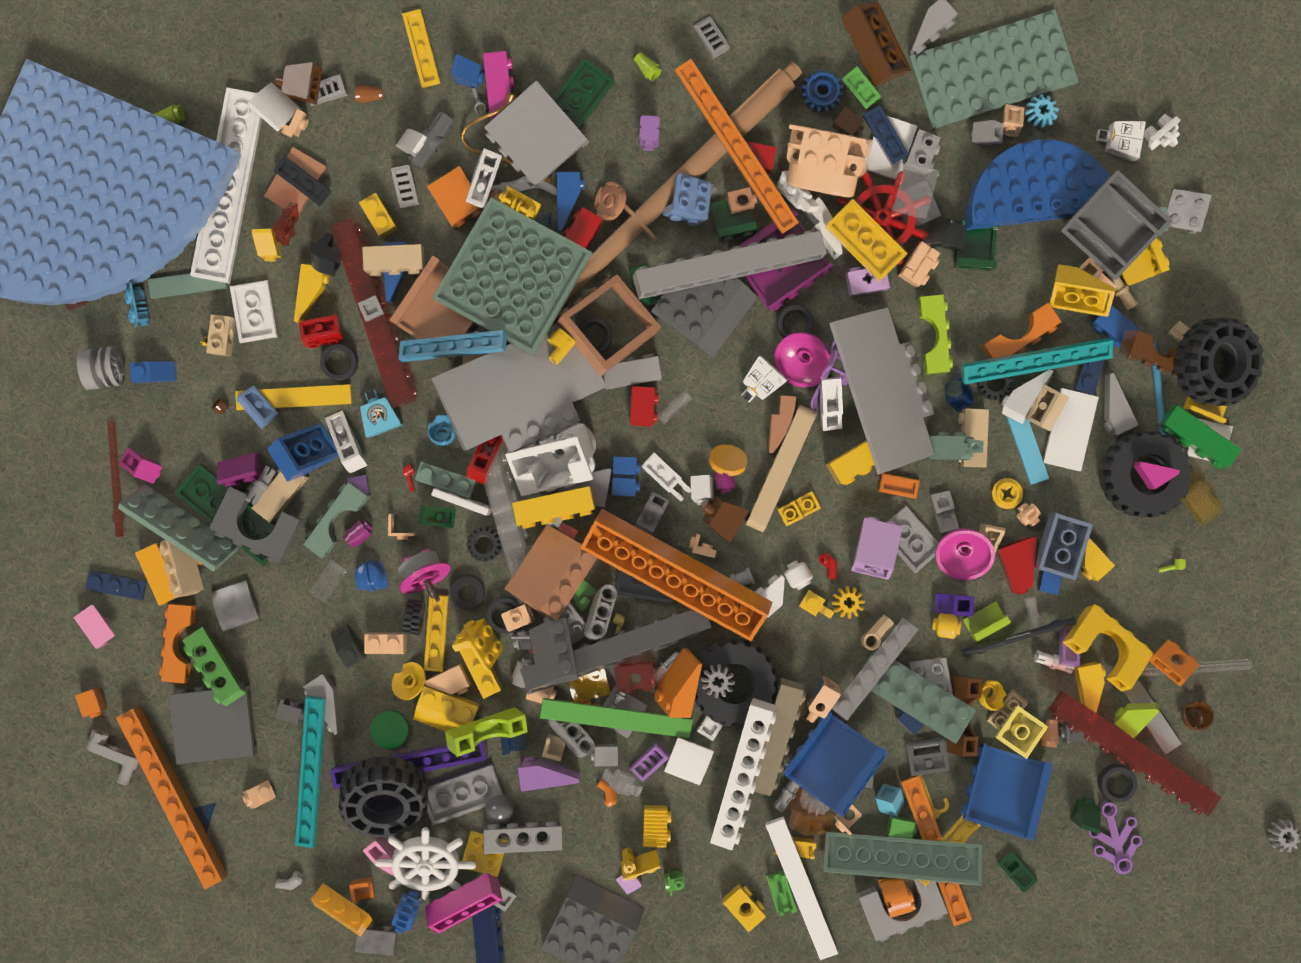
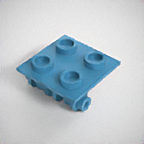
M129 283L128 289H125L126 293H124L125 303L130 304L128 312L129 322L134 324V328L137 327L138 323L141 326L149 325L148 311H143L148 310V308H136V306L147 304L144 290L141 287L132 288V283Z

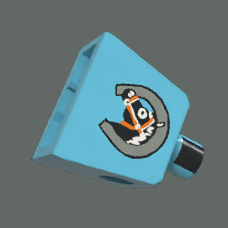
M376 390L365 393L368 404L361 406L360 410L366 437L370 438L403 425L388 398L379 399Z

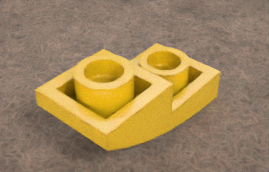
M811 491L779 508L778 512L785 525L788 526L822 507L815 493Z

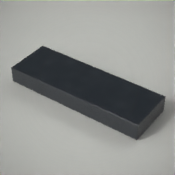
M286 156L281 159L273 170L320 207L332 192Z

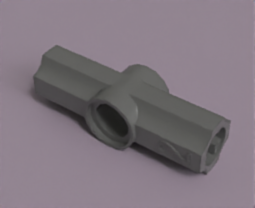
M440 111L431 126L422 132L427 137L425 144L416 157L410 155L408 160L423 169L433 153L438 151L437 148L440 143L443 144L444 137L454 124V120Z

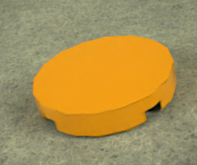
M724 444L716 446L712 449L709 456V464L712 469L720 474L728 473V476L741 474L746 469L748 463L744 451L733 445Z

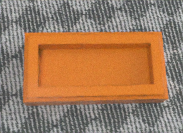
M882 473L878 492L917 499L920 480Z

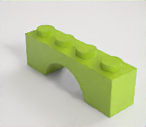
M944 295L919 297L917 299L919 318L928 321L936 333L934 347L930 352L923 355L924 375L948 373L950 368L953 367L952 357H949L951 340L950 337L947 338V330H949V320L945 317V311L948 308L947 300L944 299Z
M514 707L447 730L445 735L447 748L459 757L475 751L476 745L485 739L492 737L512 738L528 731L525 714Z

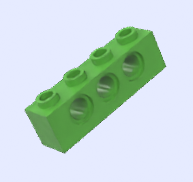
M202 627L182 640L185 644L183 648L189 657H193L195 661L193 662L194 667L204 675L202 680L208 688L211 687L214 692L212 697L218 704L221 703L228 706L246 694L206 629ZM206 648V653L200 656L201 650ZM216 664L215 670L210 672V666ZM225 679V685L219 688L220 681Z

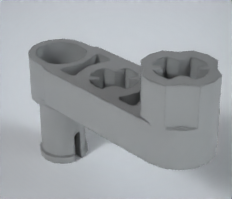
M93 729L85 748L90 752L120 763L122 769L116 781L120 784L128 785L133 770L137 768L139 763L135 754L108 744L107 741L110 735L102 730Z

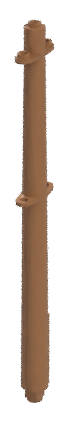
M791 62L783 71L779 68L729 116L742 137L795 89L793 82L802 74V71L794 62ZM716 134L635 212L625 204L623 210L630 217L592 253L590 260L564 305L643 231L654 242L657 240L648 226L663 213L665 207L673 203L676 176L684 174L699 179L727 153V150Z

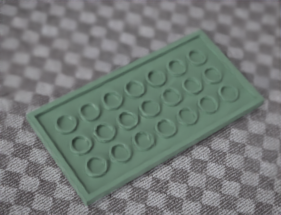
M1056 10L922 51L918 55L913 54L909 56L932 130L1005 107L1006 104L1018 103L1040 94H1046L1078 83Z

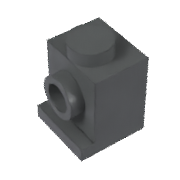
M287 697L282 698L275 718L294 724H299L304 720L305 707L301 706V702L296 700L287 702Z

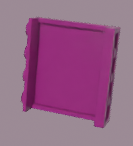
M793 208L791 212L799 222L798 224L781 234L773 222L740 246L741 248L748 247L749 244L754 242L762 244L765 239L777 238L780 240L791 234L796 236L803 235L806 229L797 218L798 214ZM824 256L819 260L781 268V273L774 269L744 277L769 311L773 308L776 311L784 305L782 301L787 298L792 300L799 295L798 290L802 287L807 289L815 283V278L818 276L823 278L828 275L833 264H829Z

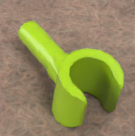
M1174 559V565L1158 568L1159 573L1168 570H1183L1186 567V560Z

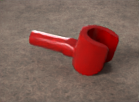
M411 464L404 466L402 473L406 477L410 492H413L415 490L410 475L414 474L415 470L412 469Z

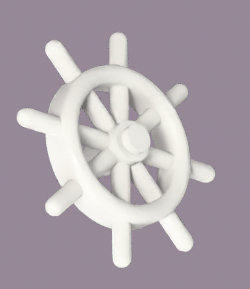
M427 827L422 829L421 837L411 838L404 842H401L394 836H390L388 842L396 848L393 859H376L374 862L377 867H392V872L396 879L389 884L391 890L403 884L408 888L422 891V898L424 900L429 898V891L438 890L447 885L454 890L459 889L462 885L454 880L458 869H474L476 867V863L473 861H459V856L455 849L462 845L463 840L461 838L447 843L444 840L429 837V829ZM405 856H408L412 860H405L403 858ZM445 857L448 861H442L439 859Z

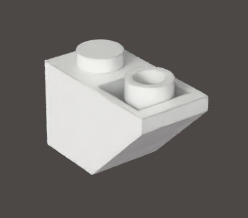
M775 574L767 581L770 584L769 587L764 589L760 587L755 591L773 602L767 617L771 616L783 605L785 578L781 574L779 576Z

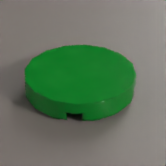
M386 710L379 713L373 719L370 726V734L373 741L385 749H394L400 746L406 740L409 733V724L406 718L394 710Z

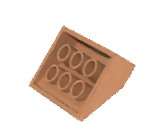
M546 525L504 589L549 620H557L597 557L582 550V544Z

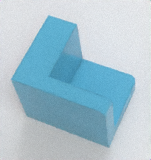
M887 784L882 785L875 798L879 811L894 817H898L905 803L901 788Z

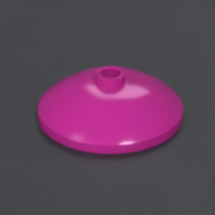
M797 332L786 336L779 343L775 351V365L777 370L788 379L787 382L798 387H812L821 383L822 372L825 366H827V361L831 354L826 344L817 336L810 333Z
M974 529L954 530L946 534L936 548V560L940 569L948 576L959 580H971L984 575L992 567L995 559V549L991 540L985 534Z

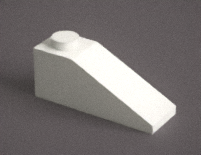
M485 148L483 149L471 180L466 202L483 209L485 208L502 155Z
M1049 369L1013 390L1010 396L1006 395L1001 404L1003 406L1002 414L1023 424L1043 386H1047L1050 382L1053 371Z
M343 410L325 418L341 463L347 471L352 473L367 466L362 450Z

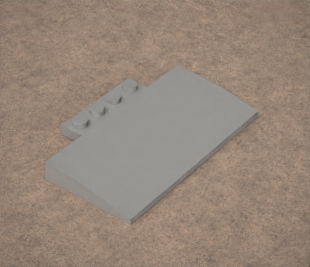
M884 308L829 323L877 474L935 455L924 422V417L934 414L932 403L929 400L927 388L923 381L912 343L910 341L899 344L889 309Z
M557 324L550 327L535 355L514 344H509L506 346V351L488 353L431 378L464 451L499 435L502 436L508 452L519 449L580 421L573 402L606 388L602 376L598 374L575 345L558 365L549 360V356L556 348L547 339L554 332L555 327L560 328Z

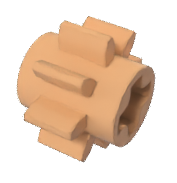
M1024 503L1017 508L1020 513L1016 516L1024 526L1028 524L1034 526L1040 522L1038 517L1041 515V512L1033 503L1030 505Z

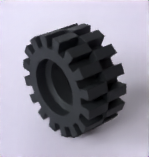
M1011 376L1000 378L1001 387L998 390L990 389L988 381L976 382L978 385L977 390L986 399L998 400L1006 397L1011 392L1010 389L1013 388L1012 382L1014 381L1011 379Z
M480 527L472 531L470 536H468L467 550L478 561H490L499 555L502 549V539L495 529ZM481 537H488L492 541V547L489 551L484 552L478 548L477 543Z
M413 599L407 601L403 633L420 635L424 621L425 601Z

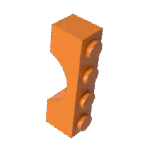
M1049 303L1044 304L1028 315L1029 328L1022 338L1012 340L1000 334L982 345L981 348L987 357L992 359L1009 356L1013 353L1020 354L1026 350L1024 346L1031 343L1033 345L1042 339L1041 335L1045 332L1050 334L1058 329L1056 325L1061 323V320Z
M172 603L168 604L165 610V618L167 619V624L163 630L165 645H163L161 650L163 664L159 670V674L162 676L161 681L186 683L190 681L191 662L186 660L179 652L178 638L186 627L195 624L197 605Z

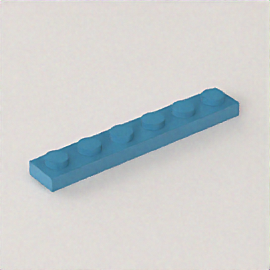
M498 330L400 341L398 359L402 362L503 352L506 351L507 332Z

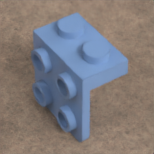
M678 174L675 179L673 203L664 208L663 216L670 217L672 221L687 222V225L697 226L706 221L709 212L711 183L684 174Z

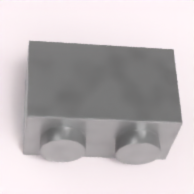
M371 922L361 937L356 936L355 952L393 956L396 952L398 932L395 931L396 927L389 923L378 926Z

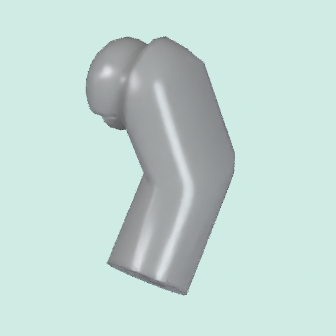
M293 872L292 877L288 880L277 878L275 887L287 890L295 889L303 881L302 872Z

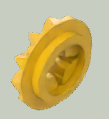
M1010 478L999 480L994 484L991 492L993 501L997 506L1004 509L1016 507L1023 497L1021 485ZM1010 489V494L1013 498L1006 497L1003 499L1004 493L1002 490Z

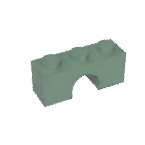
M426 462L420 463L415 477L416 481L467 498L473 497L477 481L469 479L467 476Z

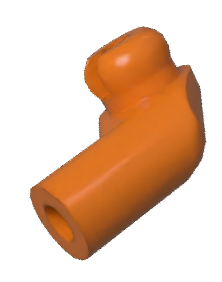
M602 778L597 787L605 792L604 804L607 807H612L617 802L616 788Z

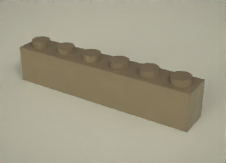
M783 678L780 679L773 702L776 705L774 712L777 713L774 724L770 723L769 730H772L769 742L765 741L764 744L767 750L764 759L760 758L759 765H762L759 777L755 776L753 781L757 783L754 792L771 796L772 791L777 789L779 782L777 775L778 772L782 773L784 767L782 759L784 755L787 756L790 744L787 743L789 738H793L795 732L793 724L795 720L798 721L801 709L798 708L800 702L804 703L806 692L801 683Z

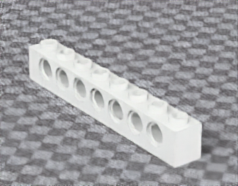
M753 698L750 704L710 843L733 850L734 844H739L742 833H739V828L744 827L747 818L743 816L744 811L749 810L752 801L748 799L749 794H753L757 783L753 781L755 776L759 777L762 765H759L760 758L764 759L767 750L764 744L765 741L769 742L771 737L770 723L774 724L777 713L774 712L776 707L774 704ZM755 721H762L764 726L757 725ZM751 738L757 739L759 743H753ZM745 756H751L754 760L750 761ZM740 773H745V774H747L749 777H748V778H745V777L741 776ZM736 790L742 791L743 795L736 793ZM731 807L738 809V812L733 811ZM726 824L733 826V828H728Z

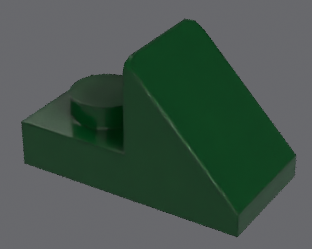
M421 505L418 524L453 528L456 509Z

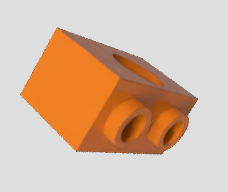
M1169 639L1149 661L1180 687L1200 666L1194 657L1187 655L1178 644L1171 642ZM1172 659L1177 660L1179 665L1175 664Z

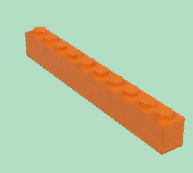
M141 706L116 717L204 889L221 882L228 874Z

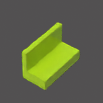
M996 601L974 613V616H968L963 619L975 641H979L1011 623L1008 616L1003 614Z

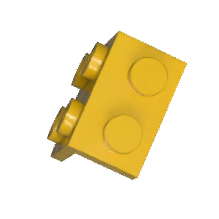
M1158 237L1121 274L1125 285L1130 286L1170 270L1168 267L1169 260L1162 252V243Z
M485 618L467 622L452 644L455 652L471 647L486 671L492 668L503 651L501 642L497 639Z

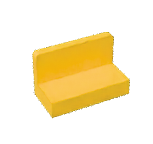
M1188 395L1183 407L1185 411L1215 423L1222 424L1226 423L1227 420L1223 418L1227 406L1204 405L1193 401Z

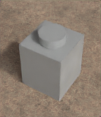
M995 120L973 123L972 142L984 146L1001 144L1003 142L1004 124Z
M595 744L594 750L591 752V761H595V766H618V744Z

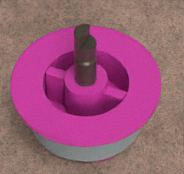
M425 549L417 555L404 558L398 569V573L404 580L400 585L401 592L413 594L427 589L431 599L435 598L436 602H439L440 598L433 585L447 576L450 571V565L446 562H439L437 553L430 549Z

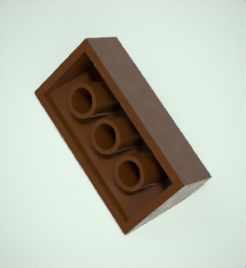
M879 2L859 4L841 17L844 27L852 39V44L857 49L860 60L866 67L869 79L874 86L885 84L911 71Z

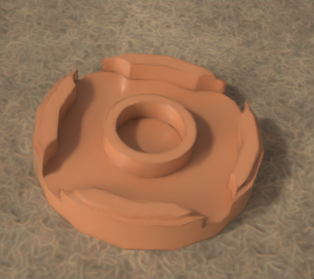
M613 181L607 182L604 188L601 187L598 190L594 202L597 216L607 221L619 216L626 202L624 187Z

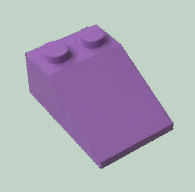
M535 756L524 758V761H521L518 767L521 792L576 784L580 782L581 778L579 771L542 759H535Z

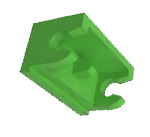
M857 66L842 78L843 82L865 109H869L875 102L882 99L878 91Z
M784 870L766 875L777 913L779 912L780 916H784V913L787 911L796 913L797 910Z

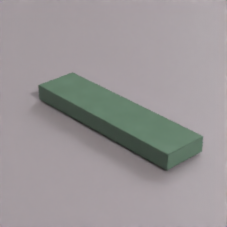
M190 274L148 279L151 299L227 289V283L192 277Z

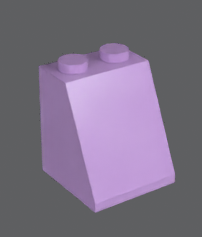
M875 517L864 518L851 571L889 580L894 570L903 527L898 526V523L892 521L887 523L881 522Z

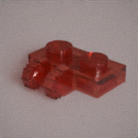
M290 202L286 209L282 210L280 218L273 225L276 241L284 246H288L290 238H293L295 235L294 225L299 219L296 203Z

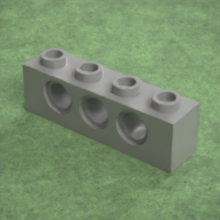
M557 821L545 822L546 825H538V822H528L526 826H519V823H508L507 827H499V824H489L488 828H483L484 854L562 850V826L557 824ZM541 831L547 833V838L543 841L537 839V834ZM521 832L528 834V838L524 842H520L517 839L518 834ZM502 833H506L509 836L508 841L505 843L498 841V836Z

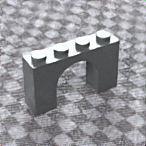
M229 486L209 529L213 530L214 534L218 537L225 538L226 536L232 539L231 543L242 547V545L249 547V551L256 555H260V553L266 555V559L270 562L284 561L304 519L283 511L271 534L264 539H255L246 533L242 525V516L248 504L245 498L249 493L235 486Z

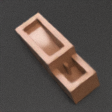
M780 396L778 415H770L768 453H773L787 433L795 410L796 397Z

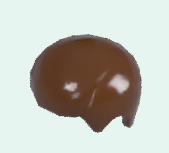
M1190 702L1182 708L1181 719L1189 729L1201 731L1208 729L1214 722V712L1206 702ZM1189 712H1193L1195 714V718Z

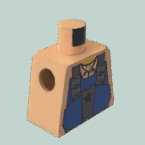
M822 676L807 702L809 711L805 718L812 723H815L819 716L825 718L841 695L840 685Z

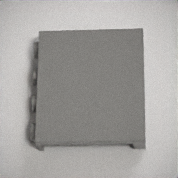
M537 81L484 127L488 131L485 135L492 143L496 141L501 146L498 150L505 158L509 156L513 160L511 165L517 172L522 171L526 175L523 179L530 187L534 185L537 189L539 188L538 185L581 146L584 148L589 143L587 138Z

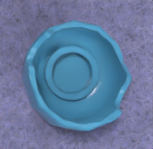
M437 415L435 420L429 423L428 436L431 442L436 445H448L456 437L455 430L447 415Z

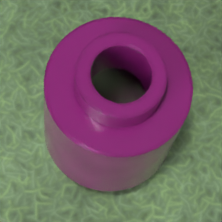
M714 472L716 490H720V494L731 493L732 489L735 488L734 476H728V473L720 474Z
M359 520L346 531L343 537L354 548L373 534L371 531L373 527L368 521L365 520L363 522Z

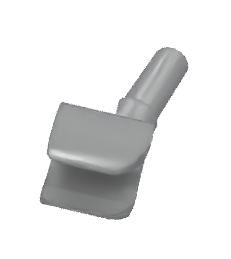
M472 88L476 103L474 107L476 113L479 114L477 111L479 105L484 106L486 112V106L481 102L477 89Z

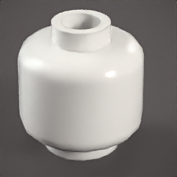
M796 560L787 565L788 570L785 571L784 575L792 588L800 590L811 584L810 580L813 578V575L805 562L798 563Z

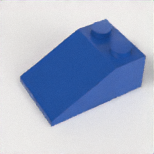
M322 423L279 437L267 449L287 482L299 478L339 457L336 446Z

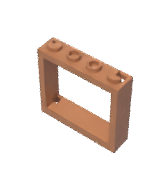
M615 275L613 278L607 277L601 282V287L598 289L596 287L592 288L587 293L588 296L584 299L580 297L573 303L574 307L570 310L568 307L559 314L561 317L556 322L564 332L575 340L577 349L600 376L608 372L661 329V326L618 275ZM612 287L647 329L605 361L570 318Z

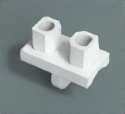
M1164 114L1157 123L1161 127L1159 131L1153 126L1147 128L1144 131V137L1149 142L1148 147L1154 150L1160 144L1163 147L1167 145L1171 147L1178 144L1177 137L1180 135L1177 131L1180 119L1177 116L1172 119Z

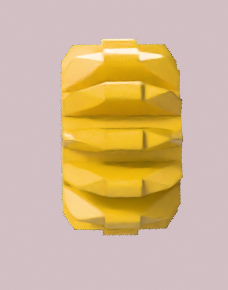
M845 586V592L841 588L838 589V592L841 594L840 596L833 594V597L837 598L838 601H832V605H838L834 611L839 612L841 610L840 617H844L846 614L847 618L851 619V612L857 617L859 614L856 610L863 611L864 608L859 606V604L865 603V600L858 599L863 594L861 592L856 594L857 588L853 587L850 592L849 586ZM848 597L853 601L850 607L844 604V600L847 601L846 598Z

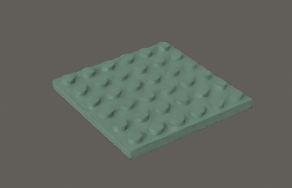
M491 197L435 292L433 299L489 331L504 330L507 332V341L535 355L590 260L592 252Z

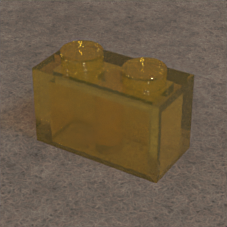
M1202 481L1192 482V485L1187 488V491H1189L1187 497L1181 499L1199 525H1207L1224 512L1221 508V502L1212 496L1209 492L1210 487Z

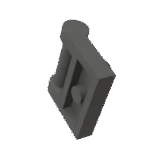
M937 736V739L917 742L905 741L910 776L950 771L943 736ZM939 747V752L915 756L913 750Z

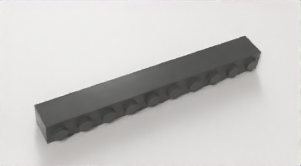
M689 608L687 612H675L669 616L670 618L664 620L662 618L655 619L650 625L644 626V624L634 627L632 631H620L615 634V637L609 639L608 637L600 638L595 644H583L578 647L579 649L573 651L577 676L579 678L711 632L709 619ZM534 662L525 664L520 669L528 695L559 685L539 687Z

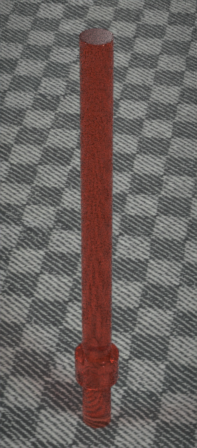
M115 422L107 423L114 508L112 522H115L116 537H124V514L118 509L121 502L116 426Z

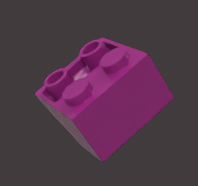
M251 453L218 462V485L236 487L242 485L241 481L250 483L257 480L264 470L260 453Z

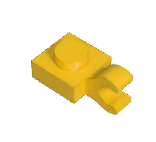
M808 590L799 607L814 616L820 612L831 619L834 614L832 610L823 605L825 599Z

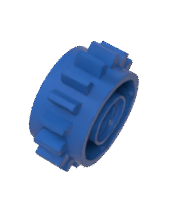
M817 70L815 75L812 72L810 73V80L805 78L804 83L806 85L801 87V90L805 92L802 93L801 98H806L804 104H809L810 110L815 108L817 113L820 110H824L827 113L829 107L834 110L835 104L839 105L841 101L839 98L843 96V93L840 92L843 85H839L840 78H835L834 72L829 74L827 70L824 72ZM824 88L827 94L820 95L817 89Z
M410 890L409 894L403 893L391 924L396 926V932L401 934L405 930L410 932L422 901L421 898H418V892Z

